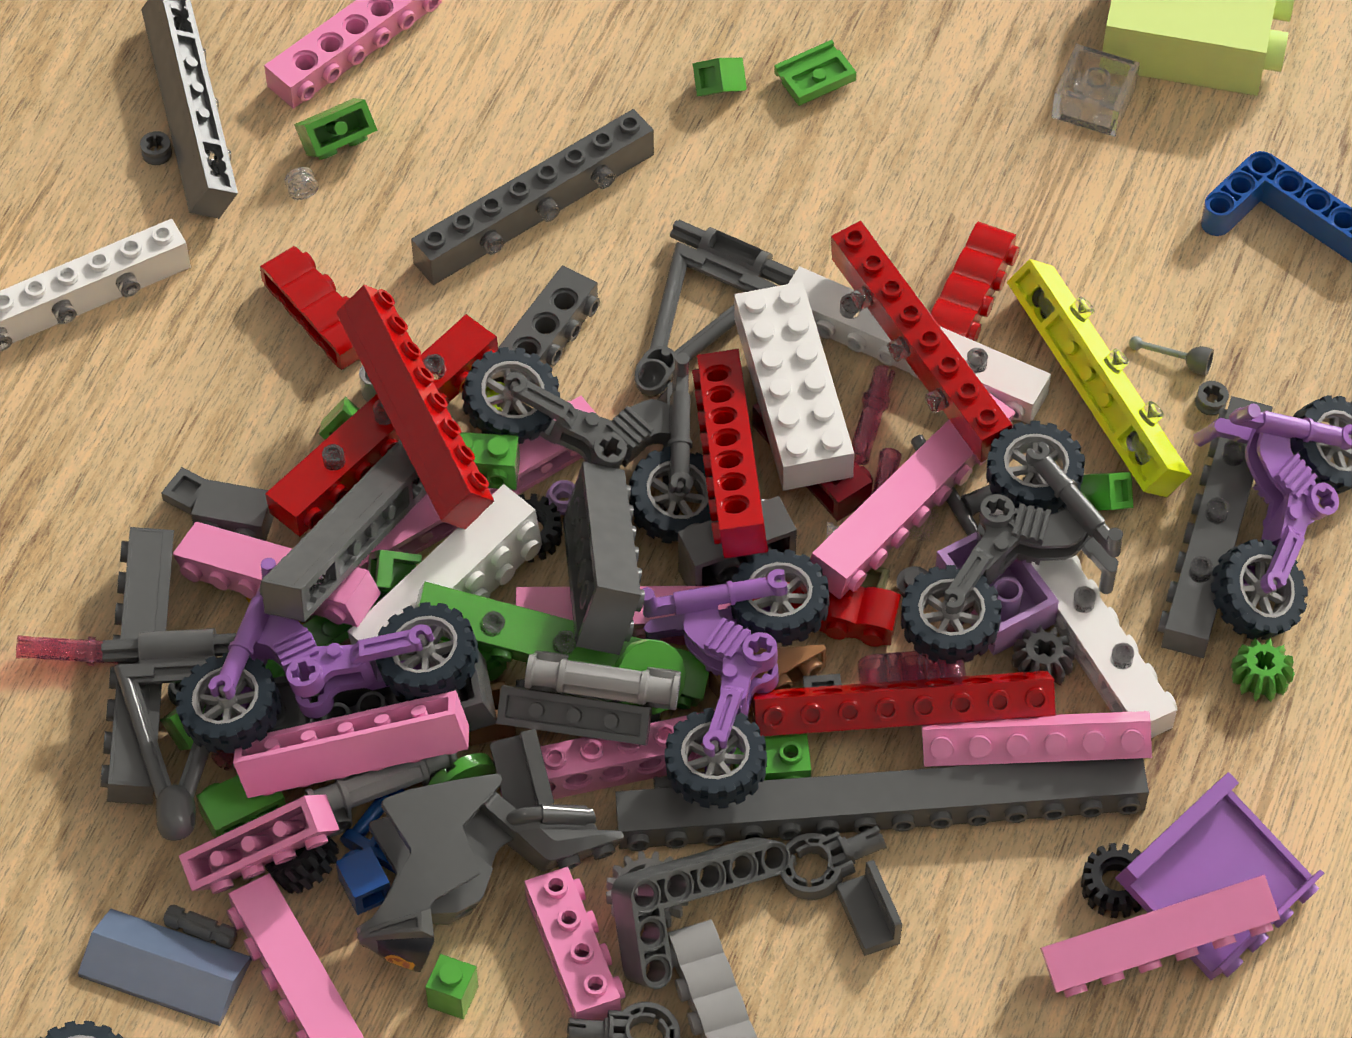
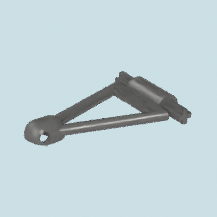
M676 220L670 232V237L680 242L675 244L650 348L643 355L635 369V385L638 390L646 396L661 394L672 380L675 357L678 353L684 352L688 354L689 361H691L736 325L734 305H732L676 351L668 348L687 267L743 292L777 286L774 283L786 285L796 270L773 261V254L712 227L705 231L682 220Z
M215 628L140 632L136 639L103 640V644H101L103 662L139 661V663L118 664L114 666L157 800V828L160 835L170 841L182 840L188 837L195 828L196 805L194 797L210 751H207L204 745L199 747L193 742L179 785H171L139 685L182 682L184 677H189L192 674L190 670L197 664L202 666L207 663L205 659L212 656L218 658V656H223V653H228V646L230 642L234 641L237 633L216 634ZM206 705L204 713L209 711L214 706ZM222 714L216 717L214 720L220 721L222 719Z

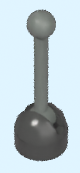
M1133 336L1129 340V346L1133 350L1143 348L1185 359L1188 368L1196 374L1207 376L1214 355V349L1199 346L1185 353L1144 342L1138 336Z

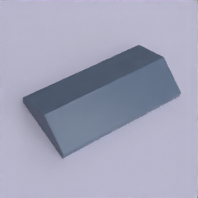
M110 909L91 933L78 976L220 1026L252 959L245 954Z

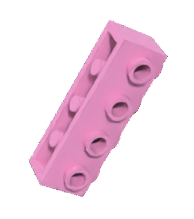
M326 794L303 796L179 855L192 891L211 889L212 894H217L234 887L232 881L243 876L245 880L264 873V865L274 861L275 865L296 858L295 851L306 846L307 850H311L328 843L327 836L340 829Z
M567 866L525 880L527 903L572 1017L575 1019L603 1021L607 1018L608 1010L621 1011V999L625 998V991L619 976L612 977L608 966L612 965V960L607 945L605 943H598L595 933L599 932L597 920L592 910L586 912L582 901L586 900V895L580 879L573 880Z

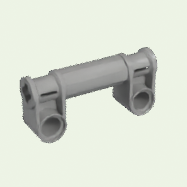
M535 651V653L529 655L525 674V688L676 710L681 681L680 671L647 667L645 671L570 661L568 660L569 655L547 651Z
M456 753L452 755L444 754L422 759L416 763H404L386 767L380 771H368L350 775L344 779H335V783L316 790L311 788L305 789V795H327L340 829L329 835L333 837L344 833L346 829L352 826L351 809L353 807L422 782L423 786H428L430 780L441 769L445 768L449 772L455 768L454 762L458 757Z

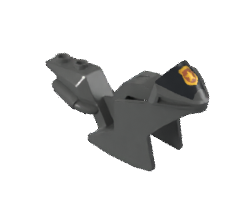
M500 774L458 779L423 786L387 797L382 801V809L388 817L371 821L369 823V830L393 868L396 877L382 905L373 917L356 928L359 944L372 950L389 963L419 973L426 963L434 944L433 924L449 925L473 912L484 896L493 870L492 864L495 855L502 846L507 844L540 871H548L557 867L561 869L567 866L570 870L580 865L581 859L593 856L595 860H600L616 852L615 848L624 838L623 833L619 830H597L594 810L586 805L541 804L540 806L516 809L496 792L502 781Z

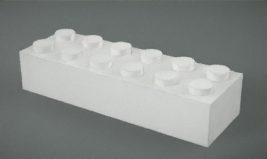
M804 282L734 294V320L783 491L853 477L854 450Z
M503 484L492 495L494 502L466 530L459 527L454 530L367 613L358 627L353 626L347 631L351 645H354L358 640L378 636L381 627H386L389 624L388 619L394 614L398 616L403 613L402 609L412 605L415 608L419 590L425 581L489 598L490 594L499 585H505L511 580L515 570L525 560L530 561L539 552L542 540L536 510ZM402 654L400 661L407 660L413 655Z

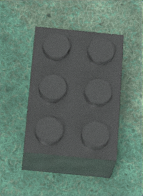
M777 496L768 500L761 499L768 550L777 549V552L785 553L786 549L793 550L796 554L797 529L781 498ZM711 520L701 524H691L678 532V571L686 586L726 584V581L732 580L734 574H738V567L744 561L746 563L751 561V557L755 554L724 559L722 544H714L711 525L713 522Z

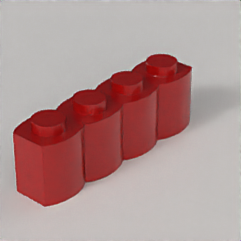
M979 221L975 224L966 246L960 253L954 269L930 313L940 327L975 342L977 341L982 326L979 322L982 316H989L994 304L992 296L995 290L1000 292L1004 286L1007 272L1004 271L1008 265L1013 266L1018 257L1020 247L1015 246L1016 234Z
M293 246L260 266L262 282L269 292L283 304L293 319L302 325L310 338L323 349L328 358L339 369L342 370L359 360L336 314L350 298L347 296L342 297L336 291L333 280L328 274L322 275L316 269V264L308 252L302 253L297 247Z
M860 586L854 592L850 589L841 599H838L829 592L828 615L825 621H821V628L818 631L837 640L856 638L871 647L891 645L900 609L901 595L883 588H864L863 586ZM800 587L792 592L806 594ZM790 603L794 609L802 605L800 603Z

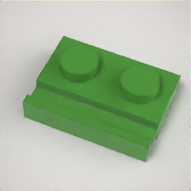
M829 40L774 66V74L781 78L783 86L798 106L856 81L857 72L842 52L834 47L833 40Z

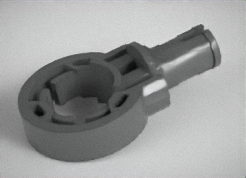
M874 826L872 829L848 839L842 838L838 831L827 836L818 833H806L793 838L786 844L790 852V863L788 868L780 874L784 886L791 894L805 900H818L829 896L836 891L837 884L842 883L844 877L856 872L854 864H856L855 860L887 848L882 834L879 833L880 829L878 826ZM795 853H797L798 858L811 853L817 854L828 862L824 875L817 879H811L812 887H808L805 878H801L796 874L795 866L797 865V860L794 855Z
M638 1002L626 1007L623 1011L608 1010L607 1018L604 1021L569 1017L567 1038H632L630 1030L633 1026L638 1025V1023L653 1025L655 1018L659 1020L657 1029L661 1031L663 1038H680V1027L675 1016L662 1005L653 1002Z

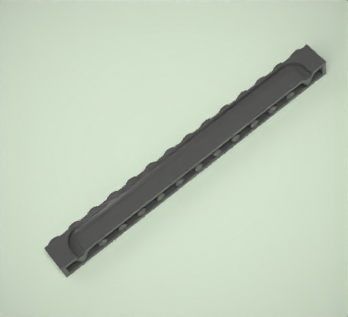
M1143 758L983 764L764 780L763 782L759 781V789L756 793L745 796L746 800L737 805L733 802L728 804L729 807L718 809V805H710V808H703L695 801L691 804L683 799L681 792L677 794L672 787L615 791L617 828L619 831H622L624 836L619 843V850L629 849L631 851H643L649 847L660 846L677 849L687 844L700 843L716 846L727 841H741L753 837L792 840L806 833H818L824 836L836 831L839 833L856 832L860 834L872 829L874 826H878L880 830L893 829L904 832L915 827L931 826L935 829H943L955 824L982 826L996 821L1020 823L1026 819L1044 818L1046 820H1058L1064 816L1076 815L1092 818L1103 813L1116 812L1123 815H1131L1146 809L1149 795Z

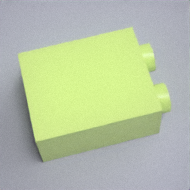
M1111 0L1100 69L1258 96L1263 69L1277 72L1282 71L1289 32L1271 30L1273 19L1290 22L1294 0Z

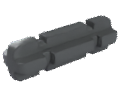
M170 905L164 914L163 920L167 927L175 930L183 928V933L210 943L214 940L216 945L227 949L232 948L236 941L237 930L235 927L224 923L219 926L217 925L218 921L193 911L185 913V908L177 905Z

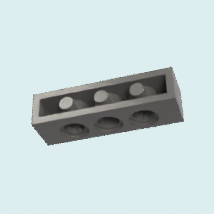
M562 265L498 349L502 347H508L509 350L522 348L525 349L527 354L532 355V353H535L541 357L540 361L543 364L556 365L561 358L563 348L569 340L574 341L577 338L585 319L588 316L592 317L596 313L600 304L598 282ZM499 377L493 380L504 383L505 378Z

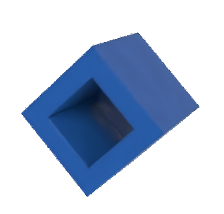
M371 846L362 850L355 849L349 851L340 860H337L338 879L356 914L360 915L382 905L390 889V882Z

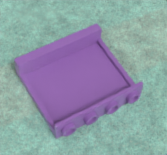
M1228 772L1122 870L1115 879L1149 913L1265 875L1280 916V920L1271 923L1279 928L1294 914L1290 907L1297 900L1303 904L1318 891L1319 888L1315 882L1325 873L1321 869L1313 875L1308 872L1232 791L1239 782ZM1249 930L1234 934L1235 943L1214 949L1212 942L1198 946L1199 954L1189 958L1210 980H1213L1221 973L1228 977L1244 962L1239 956L1247 948L1253 953L1269 936L1263 933L1251 937Z

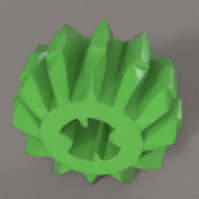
M1256 638L1251 641L1250 646L1242 644L1238 649L1237 655L1232 659L1233 684L1241 685V695L1252 692L1255 702L1261 695H1264L1270 702L1275 698L1276 693L1284 695L1290 682H1293L1295 675L1292 668L1294 663L1293 656L1285 655L1286 649L1284 645L1276 648L1273 647L1271 638L1262 645Z

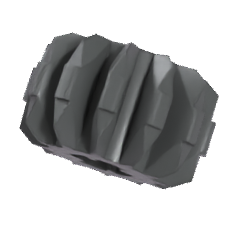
M1040 625L1036 629V634L1026 629L1022 639H1017L1014 643L1013 667L1018 668L1017 673L1048 671L1054 678V682L1061 685L1064 682L1065 675L1072 673L1074 665L1072 661L1075 657L1074 647L1069 646L1070 640L1068 635L1057 637L1058 631L1056 627L1049 633L1045 632Z

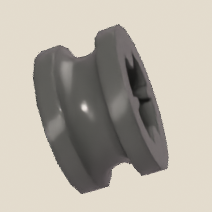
M153 131L147 133L141 139V153L146 163L161 165L169 161L172 156L170 139L165 133ZM155 146L154 151H151L150 148Z
M1216 381L1202 383L1195 398V406L1203 414H1219L1221 408L1225 409L1229 398L1227 388ZM1210 394L1217 396V400L1215 399L1214 403L1206 400L1207 397H1210Z

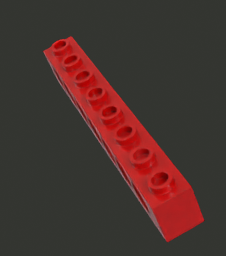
M739 349L697 355L699 369L692 370L706 485L708 497L711 499L708 501L711 521L713 522L711 525L714 544H722L724 559L768 552Z
M1048 671L777 689L768 693H754L751 700L752 721L760 728L761 736L1056 716L1054 678Z

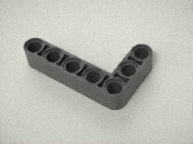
M753 837L619 876L613 883L611 897L622 968L628 981L645 987L660 989L666 986L671 979L672 961L664 908L780 875L788 868L790 863L788 847L779 841ZM766 851H767V857H766V859H765V861H764V856H765V853H766ZM735 861V867H734V869H733V871H732V865H733V862ZM702 869H703V876H702V879L700 880V874H701V871H702ZM671 879L670 887L667 890L668 881ZM638 888V895L636 899H634V893ZM644 926L643 934L640 937L641 928ZM649 964V971H648V973L646 974V968H647V965Z

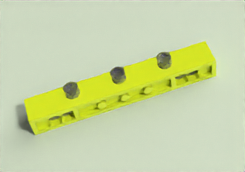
M1029 259L1007 281V284L1143 492L1168 497L1192 474L1158 424L1164 417L1163 411L1152 401L1145 405L1123 372V369L1129 364L1128 358L1116 348L1110 352L1088 319L1095 312L1091 303L1083 297H1079L1076 300L1054 266Z

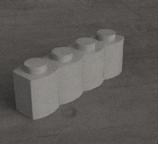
M712 919L667 932L672 968L675 967L679 979L675 980L676 990L680 1001H688L692 1012L687 1013L693 1035H700L701 1038H757Z

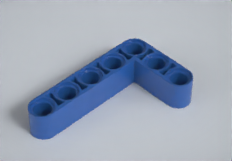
M1258 151L1251 154L1205 199L1201 226L1206 233L1212 236H1222L1228 233L1261 201L1352 262V207L1268 152Z

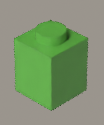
M440 954L425 986L428 1007L464 1020L479 987L477 966Z

